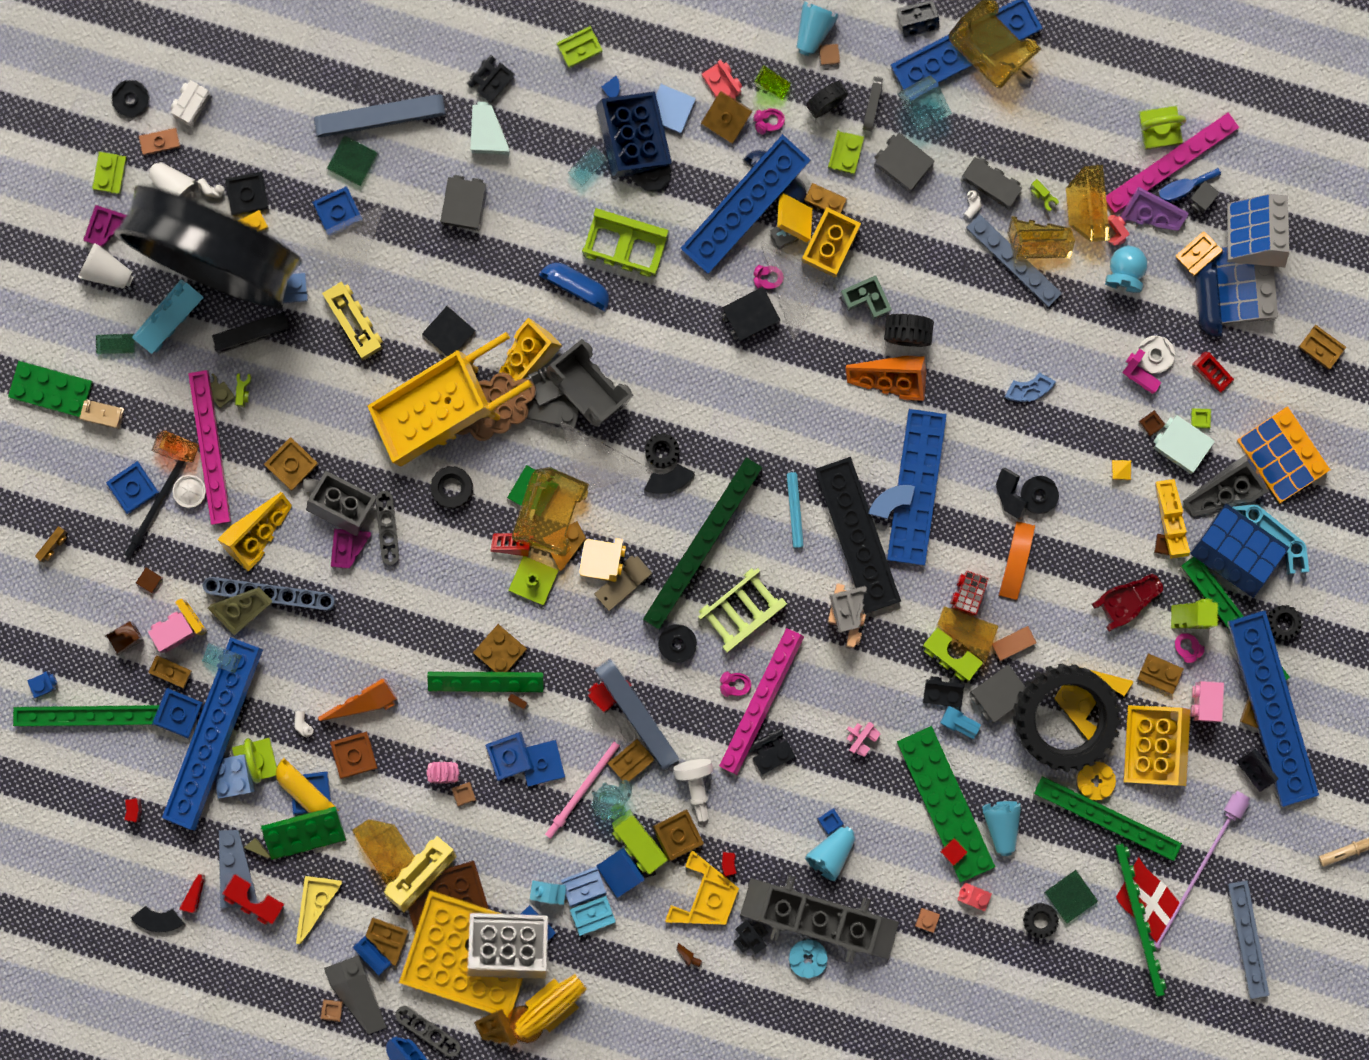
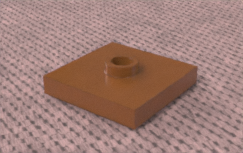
M368 731L330 742L340 779L378 769Z

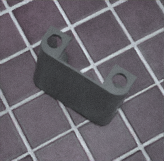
M581 339L550 364L546 372L551 381L592 425L598 427L625 407L633 397V394L627 385L618 384L615 387L613 382L604 376L599 366L590 360L593 356L591 345Z

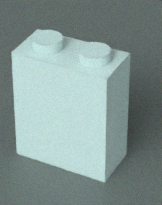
M1176 415L1174 418L1170 417L1165 423L1164 427L1166 430L1164 433H1159L1154 439L1155 446L1153 449L1192 474L1215 441Z

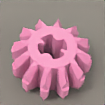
M433 762L428 764V781L440 784L457 782L459 776L458 764L452 762Z

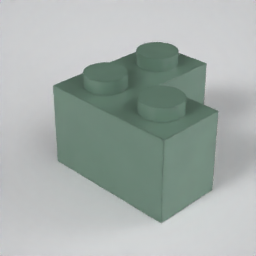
M876 275L841 290L840 294L848 311L866 303L873 321L892 311Z

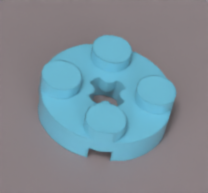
M810 939L801 940L791 948L789 955L790 966L800 977H816L826 968L827 953L819 942ZM804 954L813 955V962L811 964L803 962L805 960Z

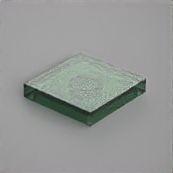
M344 135L326 169L361 187L378 152Z
M1077 870L1072 871L1044 891L1066 924L1098 902Z

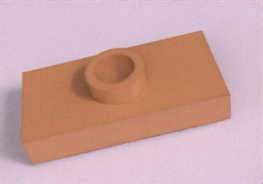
M176 128L139 136L143 155L181 147Z

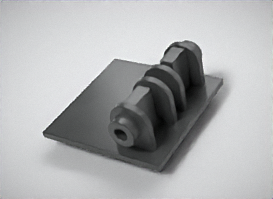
M543 367V372L539 369V373L536 371L528 374V377L525 378L534 383L536 387L535 399L539 406L564 395L548 377L546 367Z

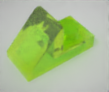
M762 65L754 81L757 89L765 90L779 100H784L791 86L790 82Z

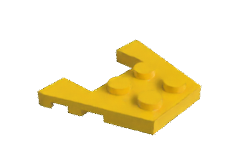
M1090 670L1110 685L1111 689L1122 696L1126 695L1133 684L1132 680ZM1073 685L1061 686L1054 697L1055 701L1087 740H1089L1097 729V726L1086 720L1096 704L1095 699L1088 691L1081 687Z
M691 851L685 867L704 874L691 911L689 912L671 905L665 922L726 925L739 888L698 854Z

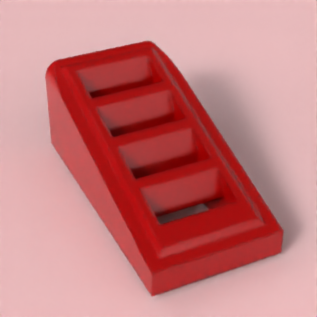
M1204 352L1192 364L1220 393L1234 380L1210 352ZM1208 360L1209 362L1203 367L1202 365ZM1213 365L1214 368L1208 373L1207 370ZM1219 371L1220 373L1213 379L1212 376ZM1224 376L1225 379L1218 384L1217 382Z
M494 533L490 552L528 557L531 534ZM498 540H502L501 546H497ZM505 541H509L508 546H505Z
M204 874L196 876L179 910L191 913L197 912L205 880Z

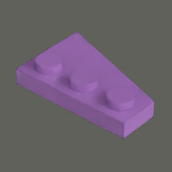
M1138 187L1120 217L1124 221H1134L1137 224L1143 225L1145 223L1159 228L1179 231L1188 217V212Z

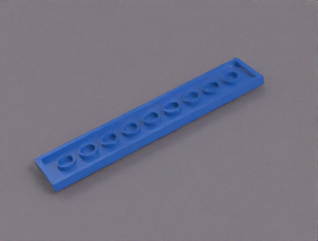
M1263 610L1227 621L1269 767L1278 777L1274 784L1280 805L1284 807L1319 796L1266 611Z
M230 637L163 813V819L195 831L263 649Z

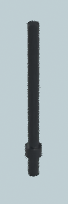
M183 456L182 459L177 461L137 533L133 534L130 539L131 543L124 554L125 556L131 558L138 545L140 546L143 542L144 534L188 458Z

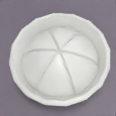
M184 475L177 479L173 486V498L182 507H196L205 498V484L197 476Z

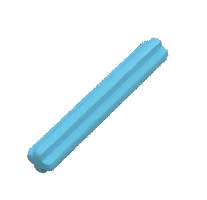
M796 472L787 473L793 547L802 548L804 544L798 478Z

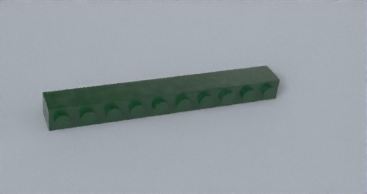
M747 457L745 458L643 617V621L660 630L762 470L760 465Z

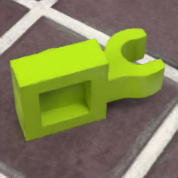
M1038 179L1031 184V193L1037 199L1041 198L1044 200L1046 211L1050 212L1052 210L1048 205L1049 202H1054L1056 205L1059 204L1058 199L1053 197Z
M237 373L235 405L237 407H245V404L249 402V391H246V386L250 384L252 377L250 374H247V380L241 381V374Z

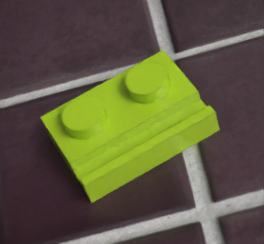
M591 26L557 42V46L568 68L603 52Z
M837 130L828 168L855 175L864 137Z
M99 152L92 189L120 194L127 157Z

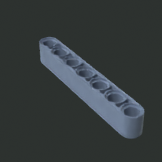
M439 94L319 115L314 117L316 136L327 137L445 115L446 111L443 95Z
M209 577L203 582L204 591L214 596L231 598L246 592L248 587L253 586L255 589L259 587L264 593L268 589H273L272 604L330 611L336 605L334 596L325 592ZM211 581L217 583L215 591H209L208 584ZM229 584H235L236 591L233 594L227 592ZM290 591L293 593V599L286 602L284 594ZM310 594L312 596L310 604L303 603L304 595ZM324 597L331 598L330 606L323 607L322 599Z
M608 659L595 669L596 674L660 767L665 771L680 760L615 663Z

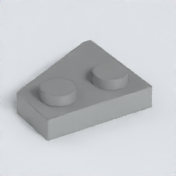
M866 586L829 595L839 633L859 628Z

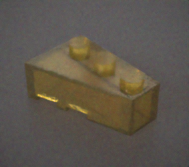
M1011 216L1007 233L1015 259L1071 258L1075 244L1071 228L1049 223L1045 226L1035 224L1034 220L1029 219V222L1017 220L1015 216Z

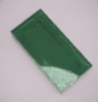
M134 334L96 335V354L135 353V340L132 338Z

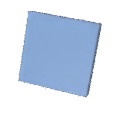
M660 84L656 97L663 127L681 134L696 98Z

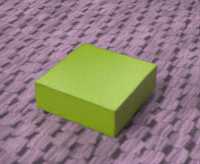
M1192 408L1191 425L1195 428L1210 429L1211 409Z

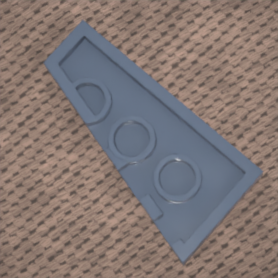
M220 830V908L242 907L236 902L232 905L223 900L225 896L222 892L233 874L251 884L247 891V898L251 903H259L240 831Z

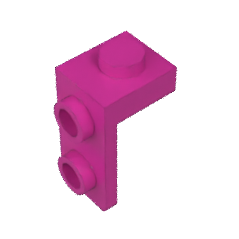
M1139 348L1135 354L1131 353L1125 361L1128 364L1122 373L1145 390L1154 394L1161 381L1138 366L1146 353Z

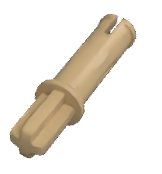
M1369 837L1358 842L1352 841V844L1318 856L1322 867L1356 854L1359 856L1361 852L1369 850Z

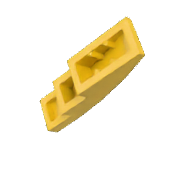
M1175 479L1155 482L1157 498L1170 559L1187 557L1190 555L1182 516L1183 509Z

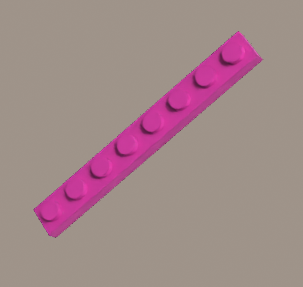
M1226 113L1103 198L1113 214H1115L1128 204L1138 187L1146 191L1150 190L1239 129V126L1230 113Z
M209 371L188 373L211 525L231 522Z
M786 628L719 767L736 775L738 774L804 639L803 635Z

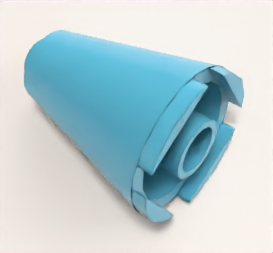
M804 1L796 48L800 49L799 53L810 56V53L815 54L837 21L839 14L835 13L834 16H831V11L813 4L808 7V2Z
M1015 801L996 802L997 805L992 807L991 803L986 804L982 807V811L996 852L1000 853L1001 856L1012 855V852L1016 850L1021 804L1017 805Z
M840 827L807 853L805 860L815 871H821L823 877L835 881L856 840L855 832L849 827Z

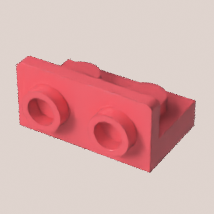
M721 60L715 66L702 73V77L715 97H717L720 91H723L735 99L741 95L742 85L737 78L733 79L730 74L732 72L731 68L726 62L723 64Z

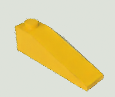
M527 318L516 331L514 343L511 349L508 350V357L504 366H501L499 373H508L515 381L528 377V374L538 372L539 369L545 366L560 350L562 344L546 329L532 319Z
M280 492L231 525L217 540L230 556L249 571L263 557L265 553L263 551L268 541L271 542L274 538L272 535L275 529L282 524L292 505L285 495Z

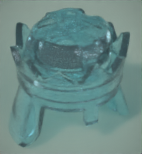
M623 780L619 787L603 783L602 787L597 791L592 790L593 800L591 808L594 809L595 815L601 816L604 822L610 818L617 820L620 815L624 816L626 803L632 793L630 783L627 780Z

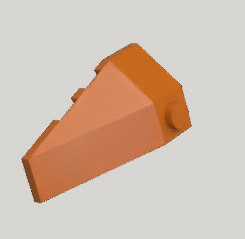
M900 356L850 364L845 367L847 383L867 389H879L884 394L892 393L899 395V398L904 400L924 401L926 383L925 356Z
M382 678L362 690V694L350 697L343 705H337L319 716L318 719L319 721H326L382 708L387 710L395 705L394 701L398 699L387 680Z

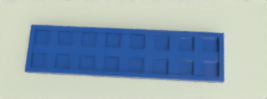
M908 409L897 486L912 485L915 488L911 505H900L894 508L887 554L888 561L925 566L947 414Z

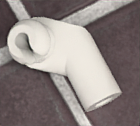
M204 178L198 180L202 186L201 191L205 196L213 198L223 196L225 192L223 186L216 185L214 188L210 187Z
M974 190L969 191L967 194L970 207L964 213L970 220L982 206L980 195Z
M295 711V730L303 737H310L314 730L304 721L305 712Z

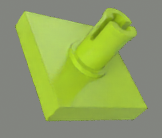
M523 556L508 591L544 606L559 570Z

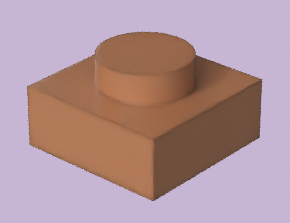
M921 908L915 926L934 933L940 914Z

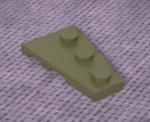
M258 587L211 604L208 609L233 635H236L268 607L272 600Z

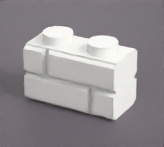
M190 80L188 84L184 83L180 90V93H182L180 98L173 101L170 109L174 117L193 127L209 100L211 92Z

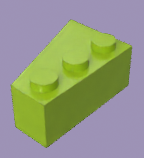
M1201 599L1196 601V603L1171 605V628L1211 629L1217 627L1218 603H1213V599Z
M630 809L612 822L613 829L615 830L613 835L619 842L623 841L626 844L624 849L631 857L635 856L638 862L636 864L642 872L647 871L648 874H651L667 861L665 854L652 837L649 836L643 825L638 822Z

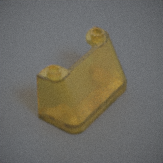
M982 0L960 18L949 33V40L992 85L1002 88L1040 52L1041 48L1031 39H1025L1021 42L996 17L999 8L995 0Z
M551 467L535 470L530 478L512 533V540L559 556H566L571 548L570 540L566 538L568 527L576 503L585 500L588 495L587 489L589 484Z

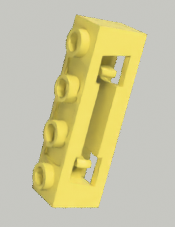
M341 281L322 293L362 360L383 349L380 345L383 343L378 333L374 334L370 329L373 325L368 316L364 318L361 314L363 308L358 300L353 301L351 295L354 293L348 284L344 286ZM345 296L347 298L348 306L363 331L367 332L371 339L369 341L365 334L357 337L341 309H337L333 301L336 300L340 308L347 305L342 297ZM356 338L360 339V341L363 344L362 347L359 345Z
M438 836L434 840H430L425 849L413 858L412 863L407 868L401 870L397 879L387 885L384 891L387 899L404 913L456 859L457 856L454 850Z

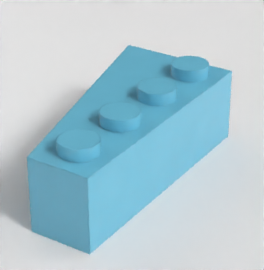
M181 279L132 338L151 354L154 351L158 352L163 346L162 342L175 332V328L187 318L188 314L204 297Z

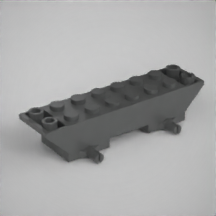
M788 875L786 886H777L757 879H750L740 915L773 927L770 939L778 941L781 930H790L845 947L848 950L845 961H849V963H853L855 952H864L889 959L899 921L869 912L868 907L871 899L863 897L860 908H851L797 892L793 889L796 879L794 876L791 881L792 876Z

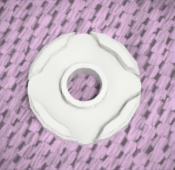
M1150 336L1139 344L1138 349L1140 348L1146 352L1139 362L1143 370L1151 374H1159L1172 366L1175 350L1168 339L1161 336ZM1159 350L1161 353L1160 359L1154 360L1150 355L1151 351Z

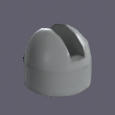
M1026 68L1021 69L1017 75L1018 81L1024 85L1029 84L1033 78L1032 72ZM1024 72V73H1025L1026 75H1028L1030 78L1028 79L1027 77H1025V76L1022 75L1021 73Z
M304 478V490L312 493L319 480Z

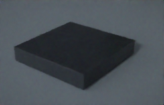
M262 171L225 178L231 216L253 213L258 210H269Z
M446 306L425 329L422 335L446 356H449L460 350L476 330L451 308Z

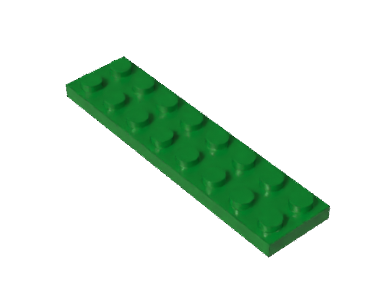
M930 726L896 741L943 846L945 847L955 838L968 852L953 866L959 882L961 883L994 868L995 864L933 727Z

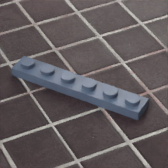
M980 214L966 227L985 248L1047 307L1062 294Z
M1248 880L1229 883L1228 890L1249 998L1270 996Z

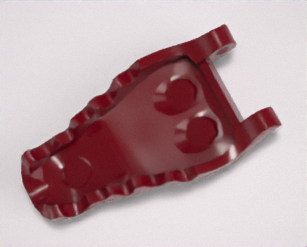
M1149 574L1140 580L1108 590L1093 602L1092 606L1094 609L1102 607L1111 622L1106 626L1110 632L1136 618L1153 598L1163 592V585L1156 575Z

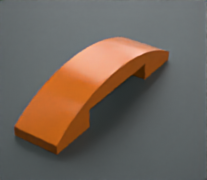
M1016 521L998 596L1014 600L1018 599L1035 525Z

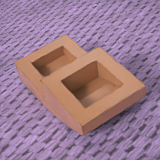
M1026 626L992 643V646L1001 661L1037 642L1029 626Z

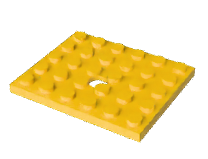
M429 890L399 983L490 1013L502 1009L505 1016L510 1019L523 978L468 976V950L465 947V942L469 939L470 913H502Z

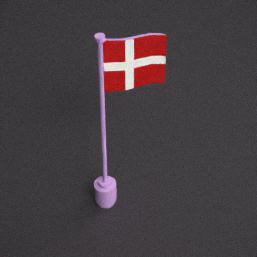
M1236 791L1235 795L1232 794L1225 806L1224 811L1227 812L1225 815L1228 819L1180 902L1169 888L1145 867L1139 857L1133 866L1136 876L1132 878L1134 885L1138 884L1141 895L1138 896L1139 903L1144 904L1146 912L1143 915L1144 922L1149 923L1151 930L1149 934L1155 940L1154 944L1158 949H1160V943L1230 821H1235L1237 818L1241 820L1249 806L1250 798L1241 792ZM1124 882L1116 898L1124 910L1134 918Z

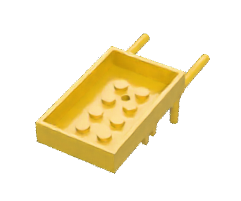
M507 332L467 356L457 350L367 405L392 463L402 467L436 445H446V440L456 439V433L481 418L490 417L496 421L500 420V415L495 412L497 407L532 387L530 380H527L488 404L475 373L479 369L473 364L475 359L510 339Z

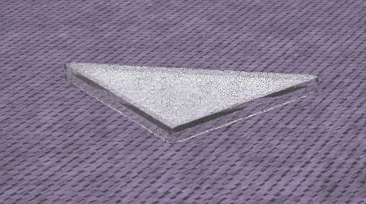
M382 203L293 245L291 249L361 274L385 204Z
M762 241L761 247L791 339L795 340L827 274Z
M561 422L581 493L652 473L651 469L575 427Z

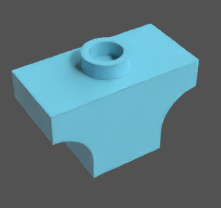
M532 880L530 900L564 905L566 885Z

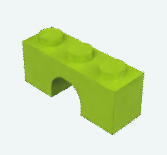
M937 627L923 644L924 652L931 658L935 656L941 660L939 664L945 669L951 668L956 672L954 675L962 682L964 680L969 681L983 662L969 651H966L960 659L950 657L947 647L952 638Z

